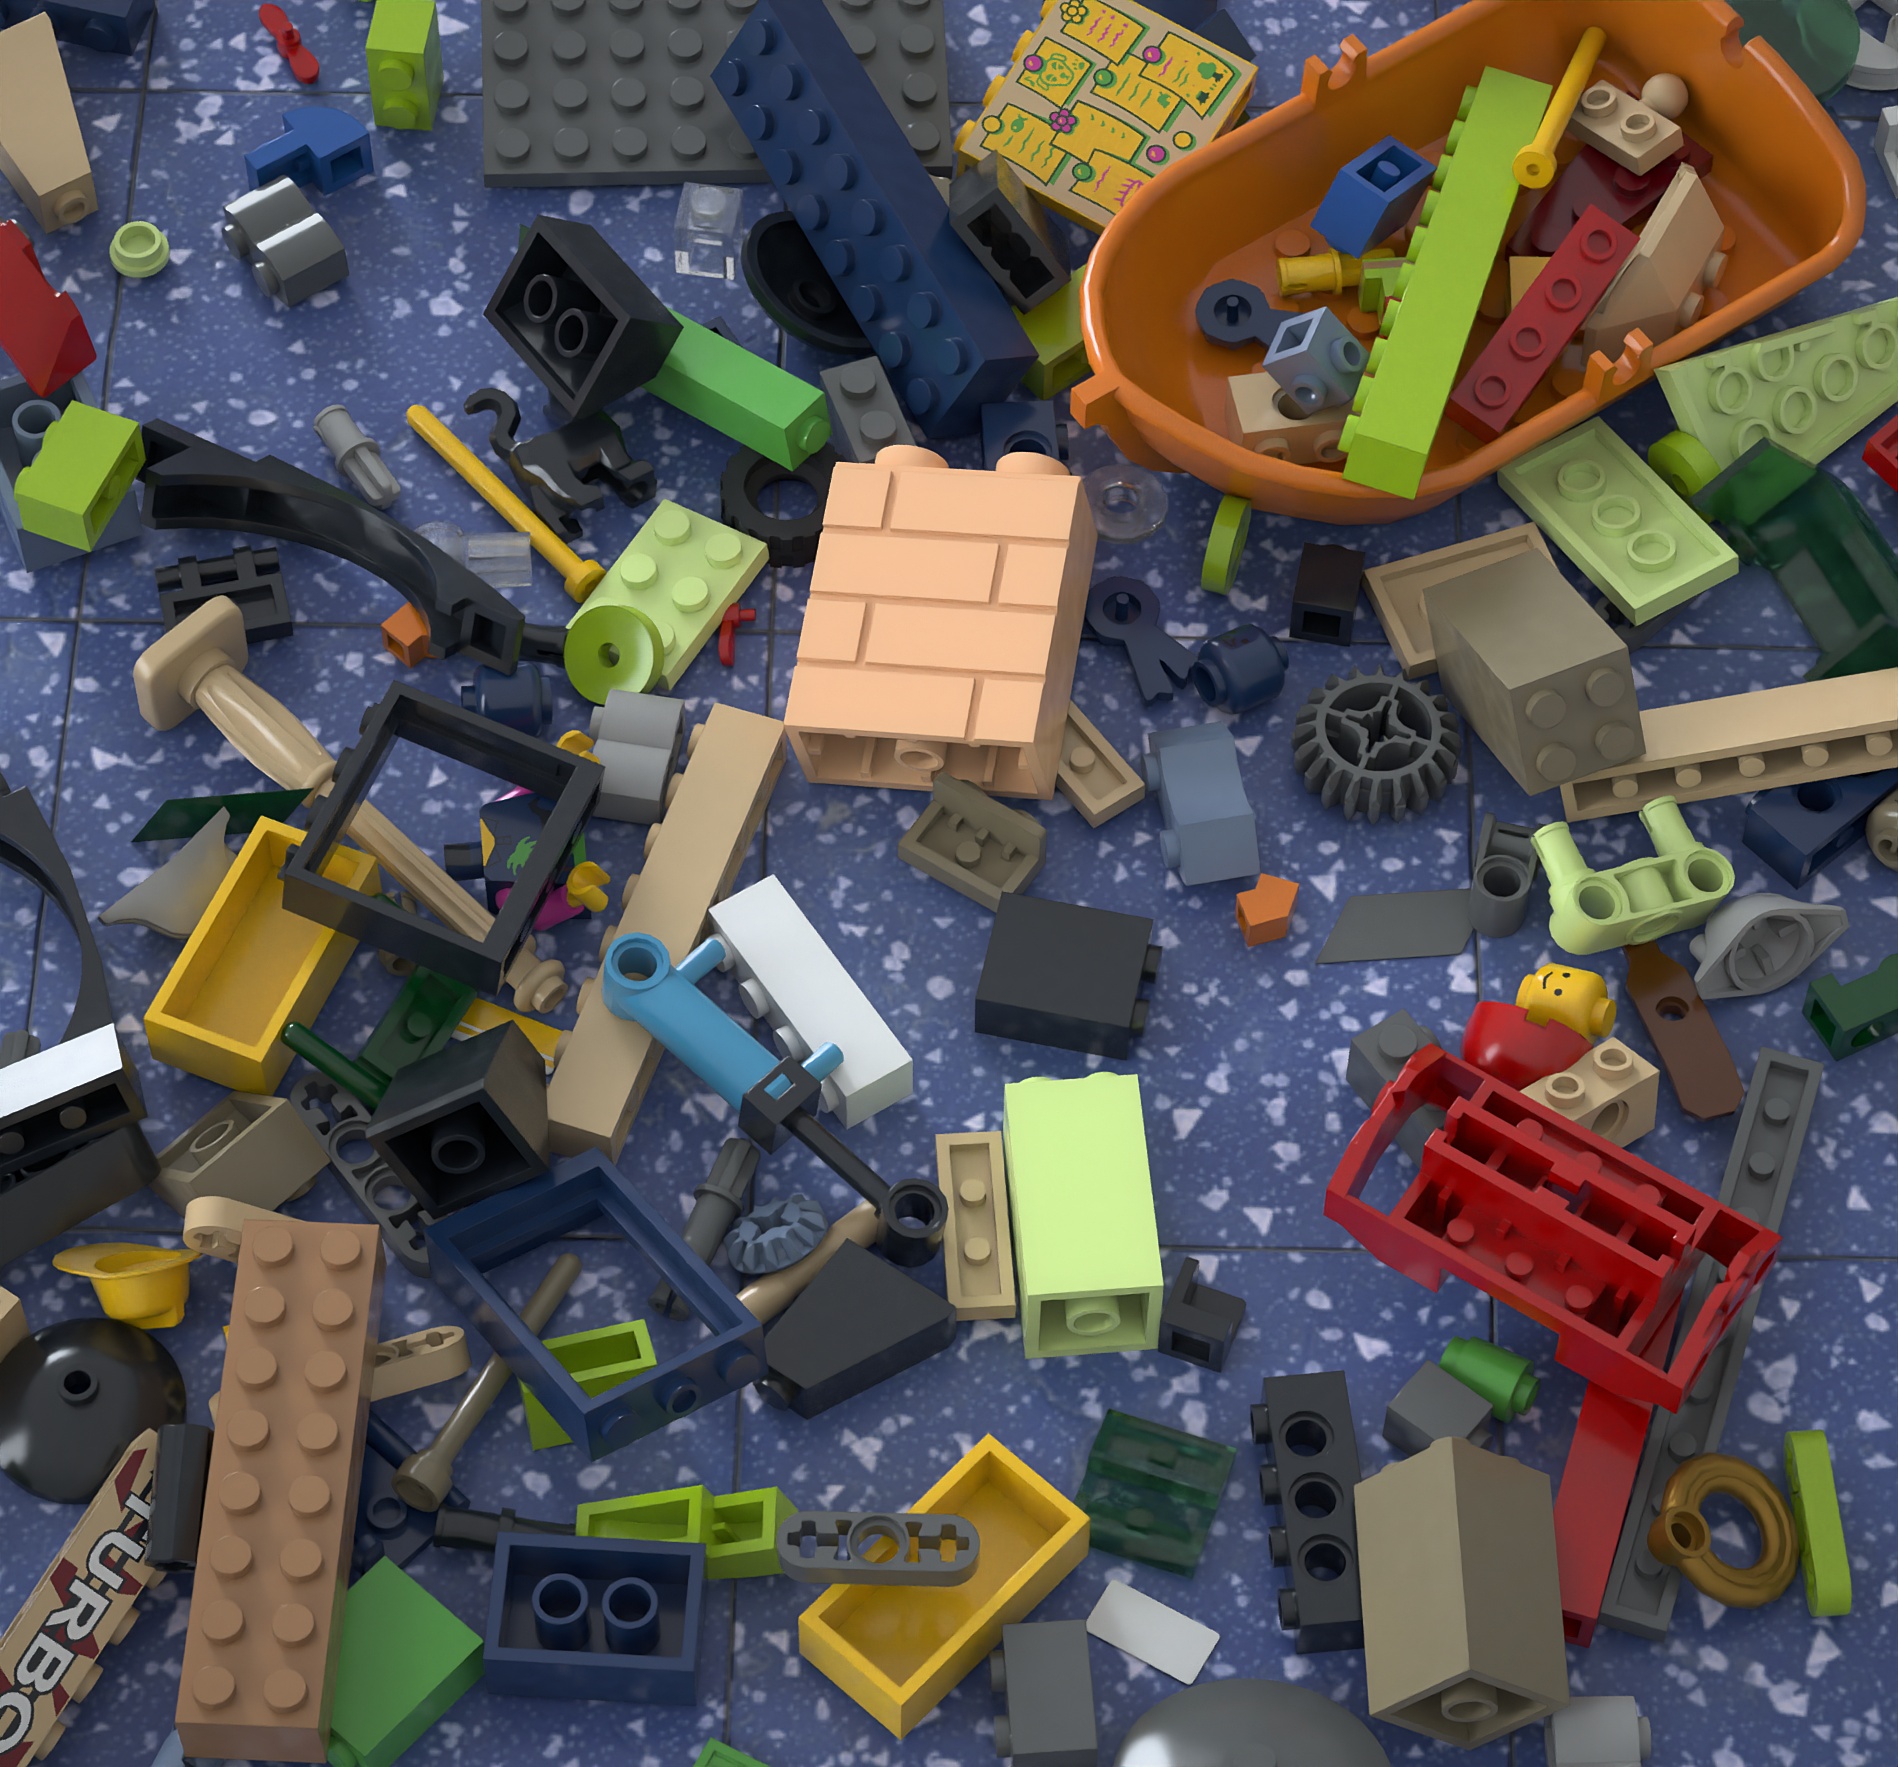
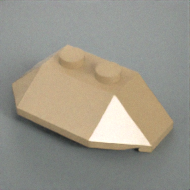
M1681 163L1671 184L1639 236L1641 239L1633 256L1610 286L1598 308L1588 321L1585 328L1580 365L1587 367L1589 356L1598 350L1612 363H1615L1626 348V343L1623 340L1629 332L1636 328H1639L1650 339L1654 348L1680 333L1683 327L1687 329L1696 324L1703 307L1704 296L1702 294L1705 288L1708 286L1715 289L1719 284L1728 260V255L1721 253L1724 226L1693 166Z

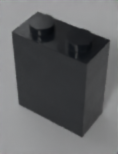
M997 149L949 184L950 225L1023 315L1027 314L1072 280L1068 238Z
M1002 891L975 998V1032L1127 1061L1132 1036L1144 1038L1147 1027L1150 1000L1141 999L1144 982L1156 984L1161 964L1163 946L1152 944L1154 919Z

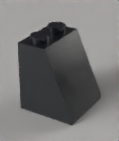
M512 1019L401 1067L397 1070L366 1128V1139L433 1220L549 1172L550 1155L545 1060Z

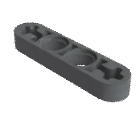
M314 1072L303 1076L295 1083L290 1093V1103L330 1158L331 1162L326 1166L369 1222L380 1226L382 1239L403 1266L415 1276L432 1278L426 1247L418 1249L416 1233L411 1225L419 1219L420 1229L423 1232L424 1228L449 1217L448 1214L433 1220L411 1192L409 1201L403 1207L396 1210L380 1208L374 1202V1199L381 1189L395 1185L405 1189L407 1187L376 1150H374L371 1157L361 1163L346 1162L338 1155L340 1148L346 1142L354 1139L367 1141L366 1128L372 1117L352 1093L323 1072ZM319 1098L324 1104L331 1102L333 1115L338 1124L331 1129L329 1119L318 1107L310 1109L309 1102L311 1100Z

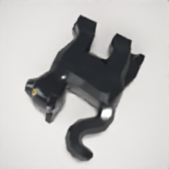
M495 388L479 389L469 395L463 404L464 411L468 415L489 410L496 412L497 418L489 435V441L495 454L509 465L516 483L529 498L534 514L565 544L583 536V530L577 519H569L573 511L576 509L583 511L593 508L598 512L605 508L600 488L597 485H591L596 481L600 480L608 485L620 497V500L632 509L656 497L658 481L654 478V468L647 460L634 461L628 455L620 426L607 415L604 408L583 420L573 418L548 389V403L543 406V413L557 423L560 428L529 438L520 443L514 440L521 421L518 403L506 392Z

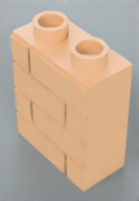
M893 445L881 449L876 455L875 464L836 462V466L833 468L825 508L824 528L820 534L810 585V599L807 601L800 636L797 666L794 667L783 724L807 782L933 792V781L940 772H945L958 780H969L983 789L987 796L1053 800L1098 538L1081 476H1070L1067 467L1058 460L1032 452H1016L1001 457L997 462L996 471L950 469L948 463L940 455L928 449L911 445Z

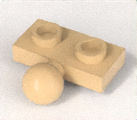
M1661 73L1651 77L1645 83L1641 99L1637 101L1602 79L1581 94L1565 130L1633 173L1641 176L1684 146L1681 127L1670 120L1679 116L1686 108L1689 97L1688 89L1678 76L1670 73Z

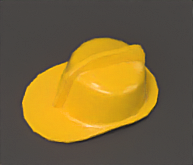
M124 1242L96 1243L73 1247L56 1254L53 1259V1265L57 1269L68 1273L88 1276L101 1306L109 1318L121 1320L140 1329L167 1328L177 1326L183 1320L184 1304L188 1301L190 1295V1262L201 1257L203 1253L192 1249L171 1250Z

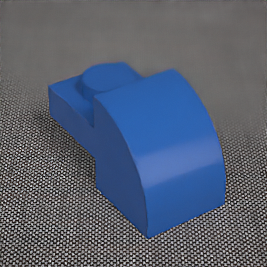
M322 106L303 107L282 114L285 134L274 140L262 143L255 150L244 155L250 192L284 174L299 189L313 182L325 197L374 171L370 134L367 129L348 113Z

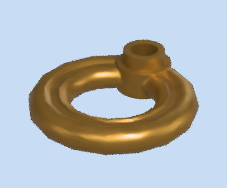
M1712 1452L1683 1461L1665 1484L1660 1507V1516L1656 1517L1651 1523L1647 1536L1648 1548L1657 1561L1665 1565L1677 1566L1699 1592L1722 1605L1744 1609H1756L1778 1600L1795 1578L1800 1554L1796 1520L1782 1492L1760 1469L1734 1455ZM1713 1493L1729 1494L1739 1500L1753 1515L1760 1530L1762 1543L1760 1557L1753 1566L1745 1569L1732 1567L1721 1561L1709 1548L1711 1544L1710 1529L1704 1517L1699 1513L1701 1503L1708 1495Z

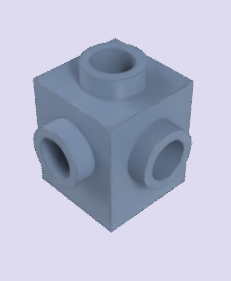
M1325 306L1281 322L1262 367L1306 414H1310L1331 406H1343L1356 396L1360 380L1369 361L1370 353Z

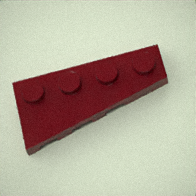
M1628 91V92L1626 93L1627 95L1631 96V97L1634 98L1635 100H1637V101L1640 100L1637 96H1635V95H1634L1633 93H1631L1630 91ZM1682 132L1684 146L1643 175L1638 176L1586 143L1507 242L1504 260L1509 262V256L1552 257L1590 203L1631 231L1652 216L1681 163L1693 166L1699 179L1711 172L1714 155Z

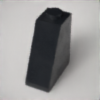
M847 1238L764 1338L768 1374L753 1381V1385L761 1398L772 1407L781 1411H786L789 1408L808 1420L949 1348L956 1339V1306Z

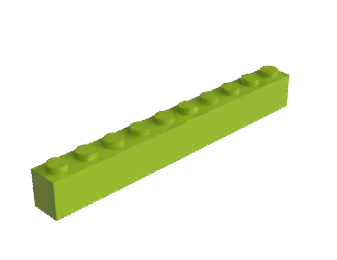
M1486 65L1478 88L1470 85L1466 86L1457 119L1453 122L1444 153L1448 155L1442 154L1432 184V189L1441 192L1429 189L1419 220V224L1427 226L1428 229L1416 226L1406 256V261L1413 262L1415 265L1403 262L1392 296L1402 301L1398 302L1390 299L1379 334L1389 338L1388 340L1379 337L1375 339L1365 371L1375 375V377L1362 376L1352 407V411L1361 413V416L1349 414L1341 435L1338 450L1349 453L1342 478L1414 500L1521 187V183L1517 181L1513 174V162L1521 148L1533 143L1546 112L1553 88L1552 85Z

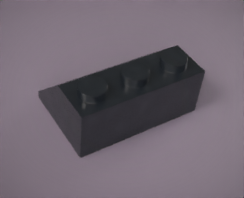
M538 214L483 313L486 319L572 417L582 420L655 378L684 328L591 225Z

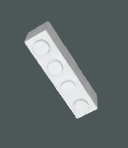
M774 874L708 909L709 937L705 938V941L708 938L716 939L723 945L726 951L725 959L716 967L721 972L730 970L740 984L738 987L739 993L748 1011L756 1019L763 1016L774 1030V1042L782 1057L785 1058L790 1055L801 1065L826 1042L834 1043L841 1049L844 1056L843 1063L820 1082L822 1088L818 1106L823 1112L828 1113L833 1110L844 1127L849 1129L913 1093L912 1058Z

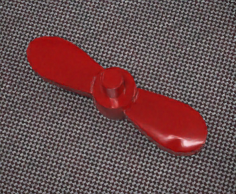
M270 3L261 5L259 8L260 22L277 40L279 54L289 60L291 70L296 79L304 84L315 82L319 77V63L302 45L298 30L294 29L293 25L288 22L284 11L280 7Z
M737 602L727 608L722 622L717 628L721 629L718 649L722 665L733 666L735 664V629L741 628L743 621H756V609H741L740 603Z

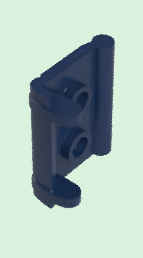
M369 1409L351 1563L362 1577L384 1556L401 1570L434 1541L439 1507L434 1512H424L415 1509L405 1503L394 1492L391 1486L392 1477L408 1455L417 1454L418 1452L371 1409ZM453 1484L451 1490L442 1501L447 1506L465 1509L469 1508L471 1502Z

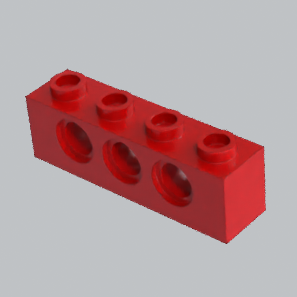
M1590 203L1449 397L1443 414L1485 444L1502 436L1631 259L1641 238Z

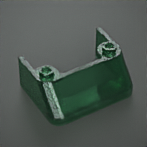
M1764 436L1690 498L1695 508L1726 525L1731 533L1727 537L1730 548L1738 555V559L1743 564L1751 566L1755 562L1772 573L1823 654L1816 659V665L1803 675L1807 683L1898 667V557L1861 501L1842 480Z

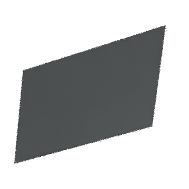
M1471 888L1350 896L1315 964L1459 955L1462 953L1474 929L1468 918Z

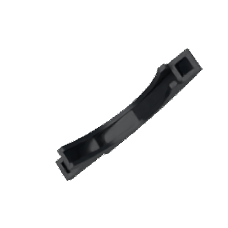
M158 418L142 425L141 436L146 461L136 476V480L145 483L141 524L154 530L194 528L254 533L285 539L331 553L383 579L413 605L426 626L429 638V654L445 660L458 652L507 675L517 671L526 616L497 590L431 541L356 496L272 455H268L255 462Z
M0 772V863L23 875L57 905L70 923L82 950V975L79 995L72 1018L58 1044L61 1045L109 1024H114L109 991L101 958L71 869L28 787L24 786L11 793L5 778Z

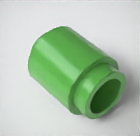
M1458 1335L1454 1336L1446 1347L1438 1365L1441 1369L1493 1404L1492 1417L1505 1423H1509L1516 1413L1523 1416L1528 1414L1536 1400L1541 1385V1379L1533 1376L1534 1361L1477 1336H1472L1469 1340Z

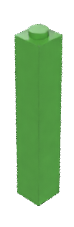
M665 306L684 328L657 376L641 385V388L791 471H794L811 454L818 452L824 446L827 439L832 435V429L823 391Z

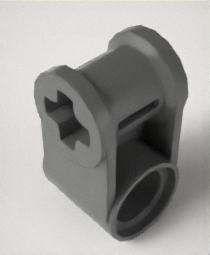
M1485 813L1476 851L1475 871L1468 905V918L1472 926L1479 933L1492 938H1504L1513 935L1521 928L1525 919L1533 880H1537L1541 860L1530 840L1532 837H1535L1534 834L1539 829L1547 825L1538 823L1535 828H1529L1497 821L1495 814Z

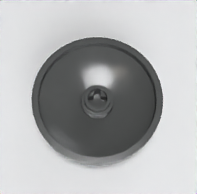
M1239 1678L1199 1684L1175 1693L1153 1706L1128 1731L1116 1754L1113 1767H1391L1384 1749L1365 1724L1333 1700L1309 1689L1285 1682Z

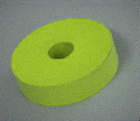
M1674 430L1650 446L1648 450L1649 467L1706 524H1710L1729 510L1731 494L1726 478L1716 460L1697 439L1684 431Z
M1230 494L1224 495L1218 508L1206 549L1201 577V588L1203 590L1228 595L1241 562L1248 534L1252 509L1250 499Z
M625 605L595 607L582 614L569 630L564 646L565 668L576 690L582 696L597 704L605 705L610 689L648 694L657 684L663 670V641L656 625L640 610ZM613 644L620 653L619 661L615 666L610 662L608 656L609 649Z

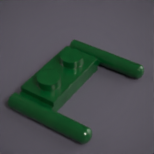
M376 893L371 896L407 911L384 893ZM416 964L353 1062L297 1021L290 1022L283 1028L281 1041L376 1111L399 1068L441 1051L478 995L477 992L479 990Z

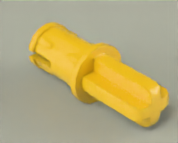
M1331 247L1328 253L1277 258L1276 278L1279 294L1281 297L1306 292L1332 290L1334 295H1340L1342 287L1359 285L1362 259L1396 258L1394 251L1390 248L1374 249L1357 259L1351 254H1339L1338 250Z

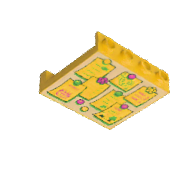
M1045 0L1040 13V17L1044 19L1035 33L1026 30L1019 39L1012 54L1011 61L1014 62L1011 70L1006 77L998 74L988 87L982 102V106L986 107L977 122L969 119L960 130L953 146V151L958 153L956 177H960L997 149L1041 205L1101 236L1109 221L1139 187L1176 161L1230 133L1254 94L1259 67L1132 0Z

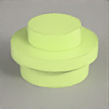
M144 221L130 222L122 226L116 232L110 245V258L114 268L121 274L133 278L148 277L156 274L165 267L170 256L166 237L154 225Z

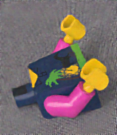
M576 730L569 731L557 742V747L600 764L599 758L587 751L593 747L594 741L582 732ZM517 786L495 802L484 804L479 808L482 841L444 844L446 873L455 881L485 879L488 911L498 915L558 802ZM584 832L533 929L545 931L568 919H592L591 911L601 912L606 908L608 896L598 887L608 884L610 876L597 864L586 861Z

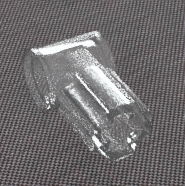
M442 521L427 522L414 530V532L431 541L493 588L532 587L530 532L465 534L457 525Z

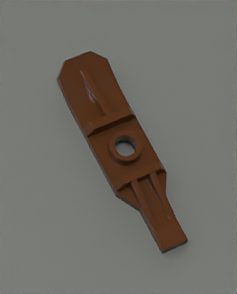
M1655 940L1644 944L1621 946L1629 966L1625 987L1626 993L1669 1077L1681 1111L1700 1122L1734 1114L1745 1092L1730 1053L1703 1000L1698 995L1697 988L1687 969L1662 953ZM1667 1013H1674L1682 1019L1670 1021L1661 1016Z

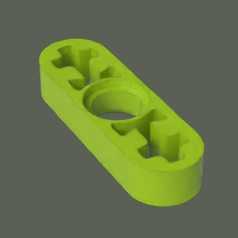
M1822 1429L1787 1431L1784 1438V1467L1791 1510L1796 1520L1800 1545L1799 1558L1809 1612L1812 1617L1849 1615L1852 1601L1851 1578L1825 1433Z

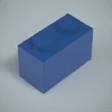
M1389 135L1339 170L1310 227L1325 236L1326 242L1335 250L1344 254H1351L1359 259L1407 224L1437 167Z

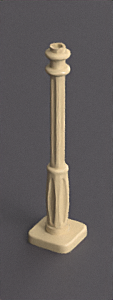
M216 596L152 644L137 660L133 670V677L140 714L154 729L167 731L201 708L241 754L286 790L314 788L301 803L305 808H311L318 795L328 797L335 783L332 782V775L337 761L330 756L301 721L282 703L242 674L249 656L243 615L239 607L227 596ZM365 798L346 834L369 855L377 857L378 863L450 930L483 943L496 918ZM530 934L504 984L509 983L516 990L513 1001L519 1011L530 1012L537 1009L541 1014H545L554 1009L567 993L568 985L563 981L565 968L559 960L549 959L542 962L534 955L536 941L533 935Z

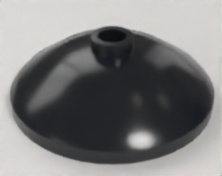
M776 212L758 220L743 241L741 265L751 294L765 314L787 334L817 350L850 356L875 353L792 212Z
M93 1317L55 1323L31 1334L21 1341L0 1363V1469L21 1489L47 1501L72 1505L91 1504L129 1445L144 1431L150 1428L158 1433V1429L162 1425L186 1423L187 1396L177 1363L157 1339L144 1330L122 1321ZM79 1383L90 1385L89 1389L82 1394H71L68 1392L73 1385Z

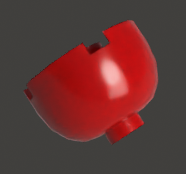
M1480 1001L1476 1004L1472 1016L1469 1017L1464 1028L1460 1045L1461 1060L1515 1090L1521 1091L1545 1076L1569 1069L1588 1051L1592 1050L1594 1046L1581 1034L1549 1018L1546 1027L1525 1020L1529 1012L1528 1009L1496 1001Z

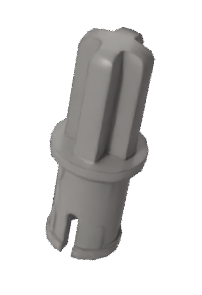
M336 404L323 409L314 419L313 423L315 426H313V430L336 458V470L343 477H350L369 505L376 506L380 510L389 508L392 501L400 497L401 489L379 458V445L372 438L364 436L343 405Z

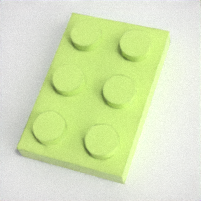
M664 498L565 628L571 629L572 625L582 614L599 606L625 605L640 610L656 625L664 645V666L656 685L670 691L721 624L727 608L739 600L769 560L767 543ZM613 644L609 649L608 656L610 662L615 666L619 661L620 653Z

